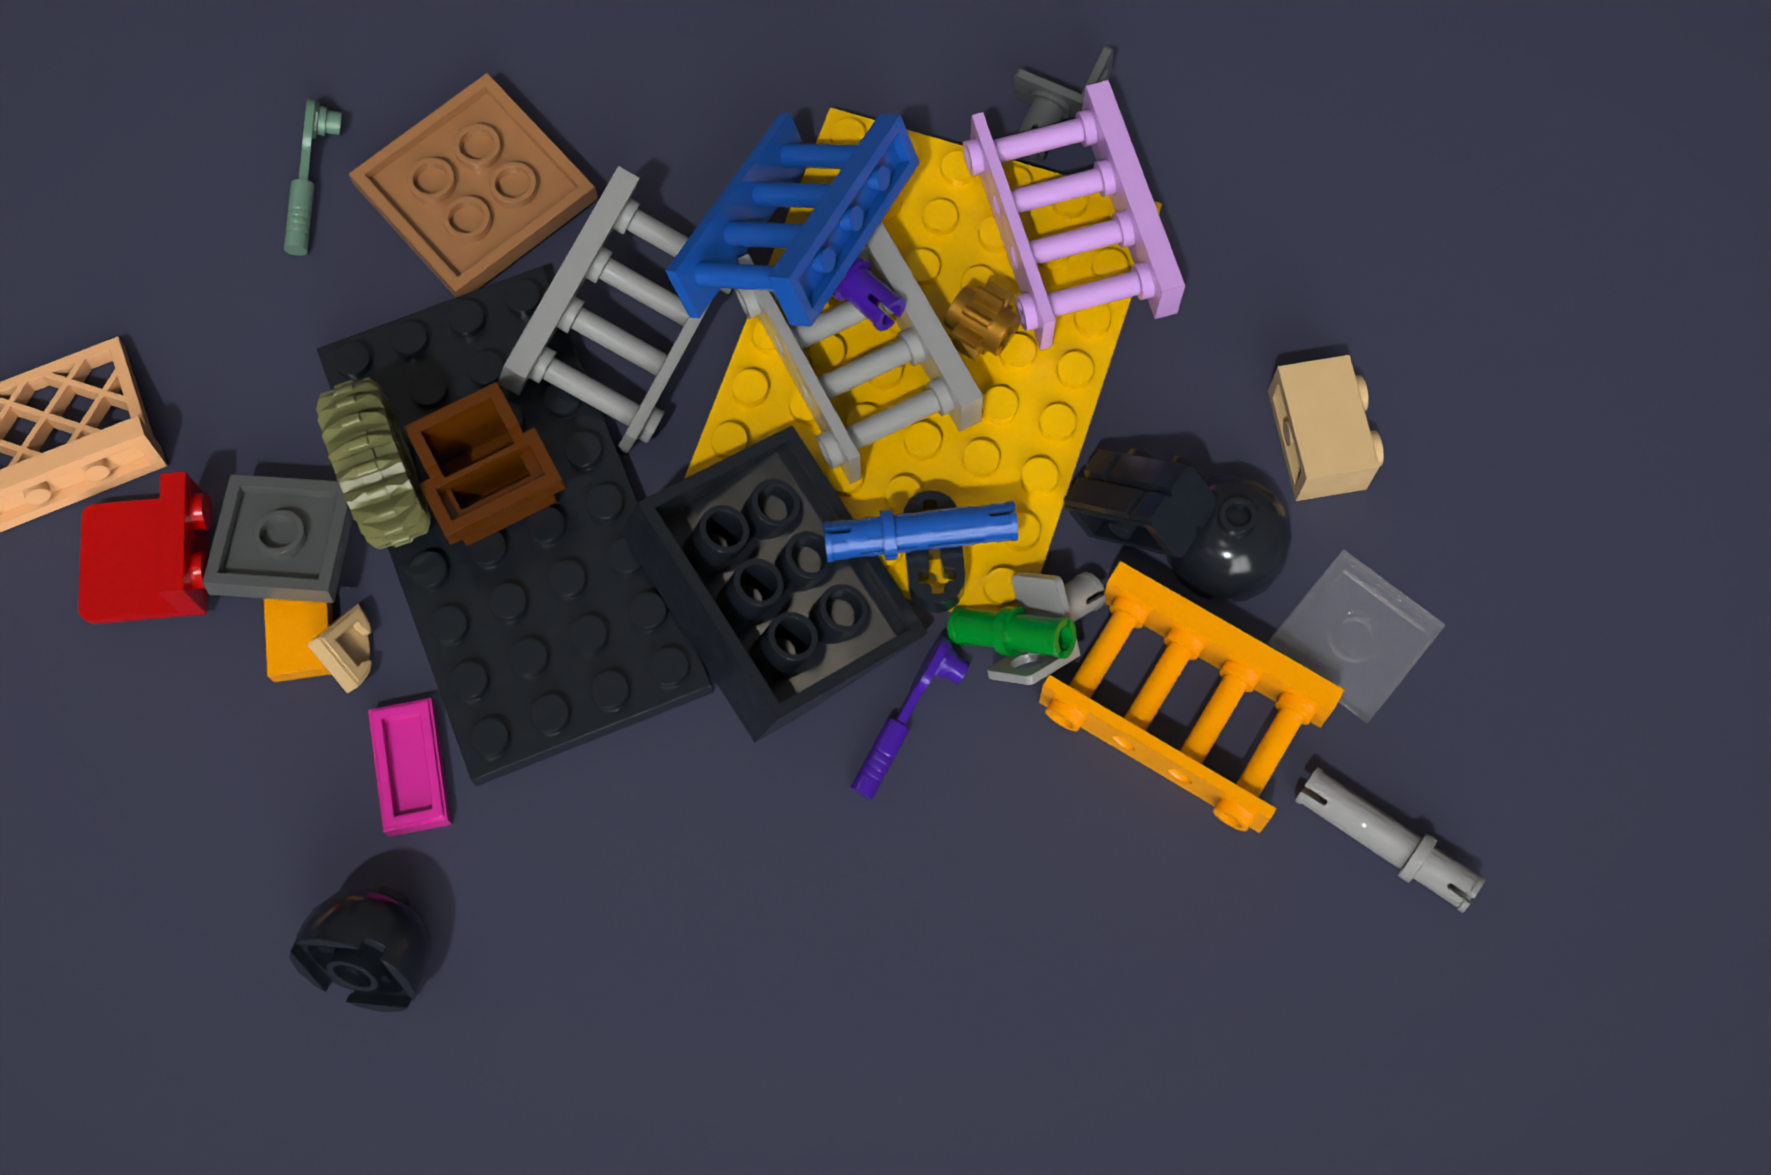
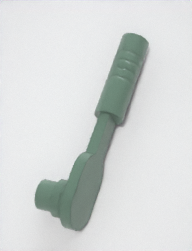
M307 98L299 179L292 180L290 185L284 251L295 256H303L308 253L315 188L314 183L308 181L312 140L316 139L317 135L325 136V133L340 135L342 112L327 110V107L319 106L320 102H316V99Z

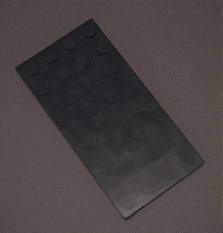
M543 267L535 268L316 349L331 390L335 389L334 385L352 379L356 382L368 377L382 387L402 429L421 483L430 479L404 426L490 384L498 383L504 364L550 286ZM557 328L547 347L556 351V359L586 375L569 332L566 333ZM528 379L520 395L501 385L499 387L511 407L522 432L524 433L535 427L559 472L566 489L554 494L557 502L469 546H466L463 540L453 545L449 544L427 502L428 511L431 516L428 533L415 537L413 542L396 548L395 546L388 547L470 779L476 787L713 693L700 656L621 533L622 528L637 504V500L601 411L544 379L539 384Z

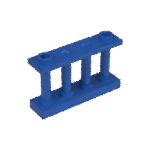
M780 113L665 270L689 317L700 318L720 288L774 291L790 325L811 327L919 165V160L901 115L879 114L858 145L803 144L791 114ZM805 168L841 169L832 184L795 183ZM777 207L814 208L804 224L767 223ZM749 247L786 249L775 266L738 264V258L743 257Z

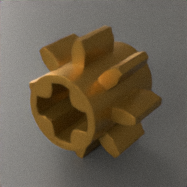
M990 280L985 287L979 286L977 290L968 285L962 288L950 305L944 319V325L953 330L951 332V336L954 337L952 343L956 350L976 361L980 353L985 355L987 351L995 356L1000 355L1012 339L1020 322V316L1011 311L1013 306L1010 305V302L1014 295Z

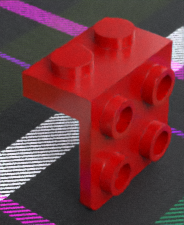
M186 471L160 474V498L91 504L83 510L81 519L78 612L86 622L102 624L207 614L208 592L202 581L209 558L208 539L209 530L213 525V506L209 494L203 492Z

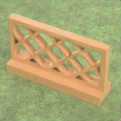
M118 336L0 382V453L14 457L7 467L0 469V532L167 466L162 447L153 436L126 347ZM113 361L115 370L102 389L84 383L92 369ZM47 386L58 388L45 411L26 406L35 391ZM76 394L94 400L80 423L61 417ZM111 406L129 411L130 419L102 430L97 429ZM18 417L36 422L21 446L3 440ZM53 428L72 434L66 444L43 453L38 452Z

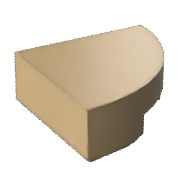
M359 604L347 610L307 644L346 693L351 692L363 683L372 665L371 660H369L370 643L368 635L372 633L371 625Z

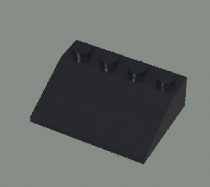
M793 426L637 502L621 530L625 540L754 743L806 714L928 633L878 556L856 557L827 562L823 521L831 522L854 519Z

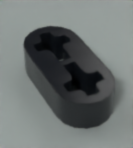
M928 490L917 493L909 499L903 513L955 508L957 506L946 494L940 491ZM963 546L905 552L908 590L914 603L919 608L933 613L945 612L956 606L964 592L965 566ZM940 559L943 578L954 580L945 583L944 593L933 594L930 584H919V582L928 580L929 560Z

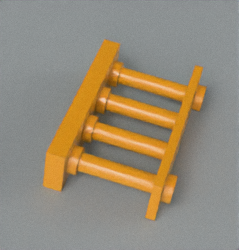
M1120 561L1109 578L1104 595H1106L1105 604L1110 606L1109 610L1113 615L1070 684L1066 685L1049 675L1042 686L1039 703L1047 707L1045 713L1058 725L1077 732L1081 727L1215 807L1213 809L1214 815L1230 827L1240 831H1247L1250 827L1260 833L1270 821L1277 808L1261 800L1259 796L1301 724L1308 725L1310 722L1321 728L1333 712L1345 690ZM1145 626L1164 637V643L1167 648L1125 717L1122 718L1090 698L1132 630ZM1199 657L1220 670L1219 674L1222 677V681L1182 748L1178 751L1149 734L1146 730L1189 660H1197ZM1256 690L1276 702L1275 707L1278 713L1239 780L1234 784L1205 767L1202 763L1244 692Z

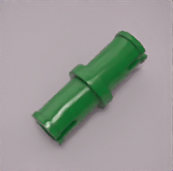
M958 605L950 613L947 625L948 636L952 643L961 646L973 645L995 648L999 655L1018 657L1023 652L1066 659L1074 650L1077 636L1075 624L1068 618L1028 615L1023 608L1005 606L1000 611Z

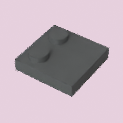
M230 474L202 581L209 595L334 603L353 521L351 510L344 499L339 482Z

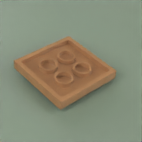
M488 73L477 79L349 173L354 186L455 298L478 290L598 199L595 186Z

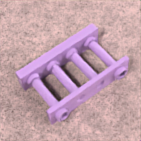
M1109 80L1085 87L1082 111L1076 112L1075 119L993 140L984 113L972 115L970 140L963 141L965 162L971 176L980 175L1021 295L1016 296V307L1024 331L1033 329L1040 350L1052 347L1056 323L1055 317L1136 295L1140 300L1148 299L1154 319L1178 313L1185 283ZM1079 142L1084 147H1092L1097 160L1094 163V169L1010 190L1001 165L1002 162ZM1098 192L1102 197L1110 196L1115 209L1112 220L1028 242L1019 213ZM1117 243L1121 248H1129L1134 261V265L1131 266V272L1046 293L1037 264Z

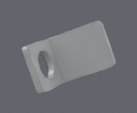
M1019 572L1011 579L1017 605L1023 608L1028 615L1052 618L1065 617L1075 622L1090 612L1100 609L1106 601V595L1102 594L1091 600L1087 599L1097 592L1104 590L1100 580L1088 572L1078 574L1065 584H1063V580L1059 576ZM1077 638L1073 652L1066 659L1023 652L1018 657L1007 656L987 668L989 679L1024 685L1034 684L1081 656ZM1043 661L1031 667L1016 668L1029 662Z

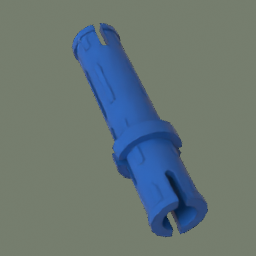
M1008 500L987 505L893 514L892 509L879 510L880 516L831 522L823 521L827 562L884 555L886 561L898 559V553L989 542L1018 541L1017 514L1014 513L1015 503L1014 500Z

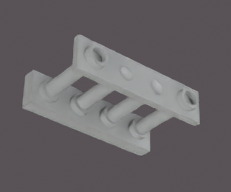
M618 166L504 364L498 384L517 395H520L528 379L538 384L544 379L627 425L628 428L616 448L627 455L637 438L648 443L665 412L655 407V404L708 307L700 318H690L678 295L611 258L613 252L605 248L604 245L613 230L622 235L628 230L673 257L678 254L689 239L638 209L641 203L631 197L640 178ZM585 279L595 284L600 279L682 325L683 327L668 355L583 307L585 301L576 297ZM720 288L726 294H729L731 291L729 288ZM557 328L566 333L573 329L654 374L656 377L641 404L635 403L556 359V351L547 346Z
M882 221L857 258H865L871 265L870 272L895 294L905 299L906 306L900 318L883 303L878 305L888 316L893 315L901 329V332L898 333L899 340L817 378L802 349L866 320L867 318L847 301L819 314L811 327L793 326L789 328L775 302L777 297L774 291L734 289L746 316L749 319L755 316L759 317L822 433L816 435V440L824 459L831 469L841 466L850 484L861 479L859 449L936 412L941 416L949 414L959 432L981 422L983 395ZM749 254L738 258V264L754 265ZM908 362L912 366L921 364L930 380L926 383L927 390L847 428L844 427L830 399Z

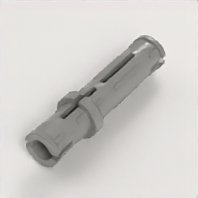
M1319 767L1314 771L1295 800L1298 804H1303L1400 869L1397 876L1408 883L1415 879L1457 907V910L1461 913L1465 912L1469 907L1471 898L1476 897L1486 881L1484 876L1476 874L1435 846L1438 841L1428 833L1423 837L1417 835L1325 774Z

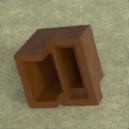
M497 382L404 426L430 479L420 483L419 486L450 545L463 540L466 546H469L556 503L554 494L566 489L535 427L524 433L522 432Z

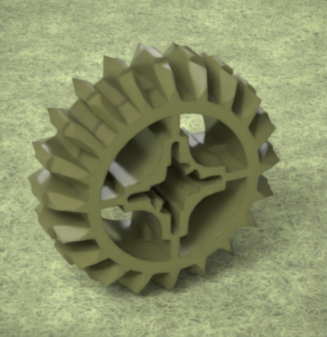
M370 377L356 382L352 379L334 385L335 389L319 395L316 411L318 423L322 430V438L329 454L328 458L332 463L336 480L340 484L353 519L357 522L360 532L365 536L366 541L379 550L389 546H395L396 548L413 542V538L428 533L431 516L428 511L427 501L419 486L421 482L411 457L410 449L407 446L402 429L398 424L387 396L384 394L382 387Z

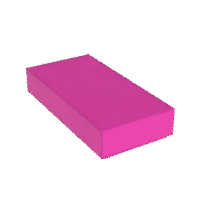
M432 698L368 710L383 832L388 837L452 825L436 703Z

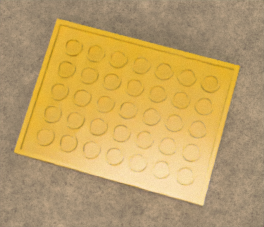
M830 107L816 144L858 145L875 120ZM907 130L919 160V165L881 221L947 335L953 341L954 337L951 336L953 330L944 325V319L950 305L962 288L968 285L977 290L979 286L985 287L990 280L1014 295L1010 305L1013 306L1011 311L1017 315L1016 296L1021 295L980 175H970L964 158L963 146ZM1014 160L1001 163L1010 190L1066 176ZM806 168L800 183L832 184L841 169ZM1098 192L1021 212L1019 216L1029 242L1112 220L1115 209L1110 196L1102 197ZM1154 201L1160 215L1162 203ZM791 207L785 224H804L814 208ZM1117 243L1037 264V268L1048 294L1131 272V266L1134 265V261L1129 248H1121ZM775 248L768 266H775L786 249ZM832 295L821 313L843 304L847 300L839 301ZM1132 297L1055 317L1056 323L1052 347L1040 350L1033 329L1024 331L1021 322H1019L1012 339L998 356L987 351L985 355L980 353L976 361L957 351L983 395L981 422L959 432L949 414L941 416L936 412L858 450L861 461V479L852 484L849 483L841 466L831 469L827 464L816 440V435L822 433L759 317L755 316L751 319L747 317L685 478L793 426L853 519L880 516L879 510L892 509L893 514H902L909 499L917 493L928 490L940 491L954 501L957 507L987 505L1014 500V513L1017 514L1018 541L1010 540L963 546L965 566L964 592L956 606L963 605L967 606V608L1000 611L1005 606L1018 607L1011 579L1019 572L1042 574L1065 504L1063 499L1069 492ZM778 299L775 300V302H776V304H777L779 310L781 311V313H782L784 319L786 320V322H787L789 328L795 326V325H790V324H789L788 319H787V317H786V315H785V313H784V311H783V309H782V307H781V305H780ZM891 314L889 317L895 323L887 330L878 331L872 322L866 319L802 349L817 378L899 340L898 333L901 332V329L893 315ZM908 362L830 399V402L844 427L847 428L927 390L926 383L930 380L921 364L912 366ZM898 553V559L886 561L884 555H878L903 596L912 600L908 590L905 553ZM940 559L929 560L928 580L919 582V584H930L933 594L944 593L945 583L954 580L943 578ZM954 606L952 609L948 610V612H952V610H953L956 606Z

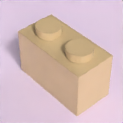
M1350 355L1278 366L1268 389V395L1295 501L1367 490L1379 467L1383 464V445L1379 433L1376 430L1370 431L1365 414L1368 408L1366 382L1362 375L1355 376Z

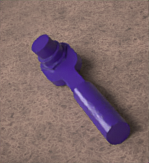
M941 635L929 650L895 719L887 718L850 786V789L856 794L868 800H873L880 787V783H882L884 776L888 772V768H890L910 731L905 725L933 677L938 676L941 679L946 677L958 684L966 674L970 662L958 656V652L952 649L951 640Z

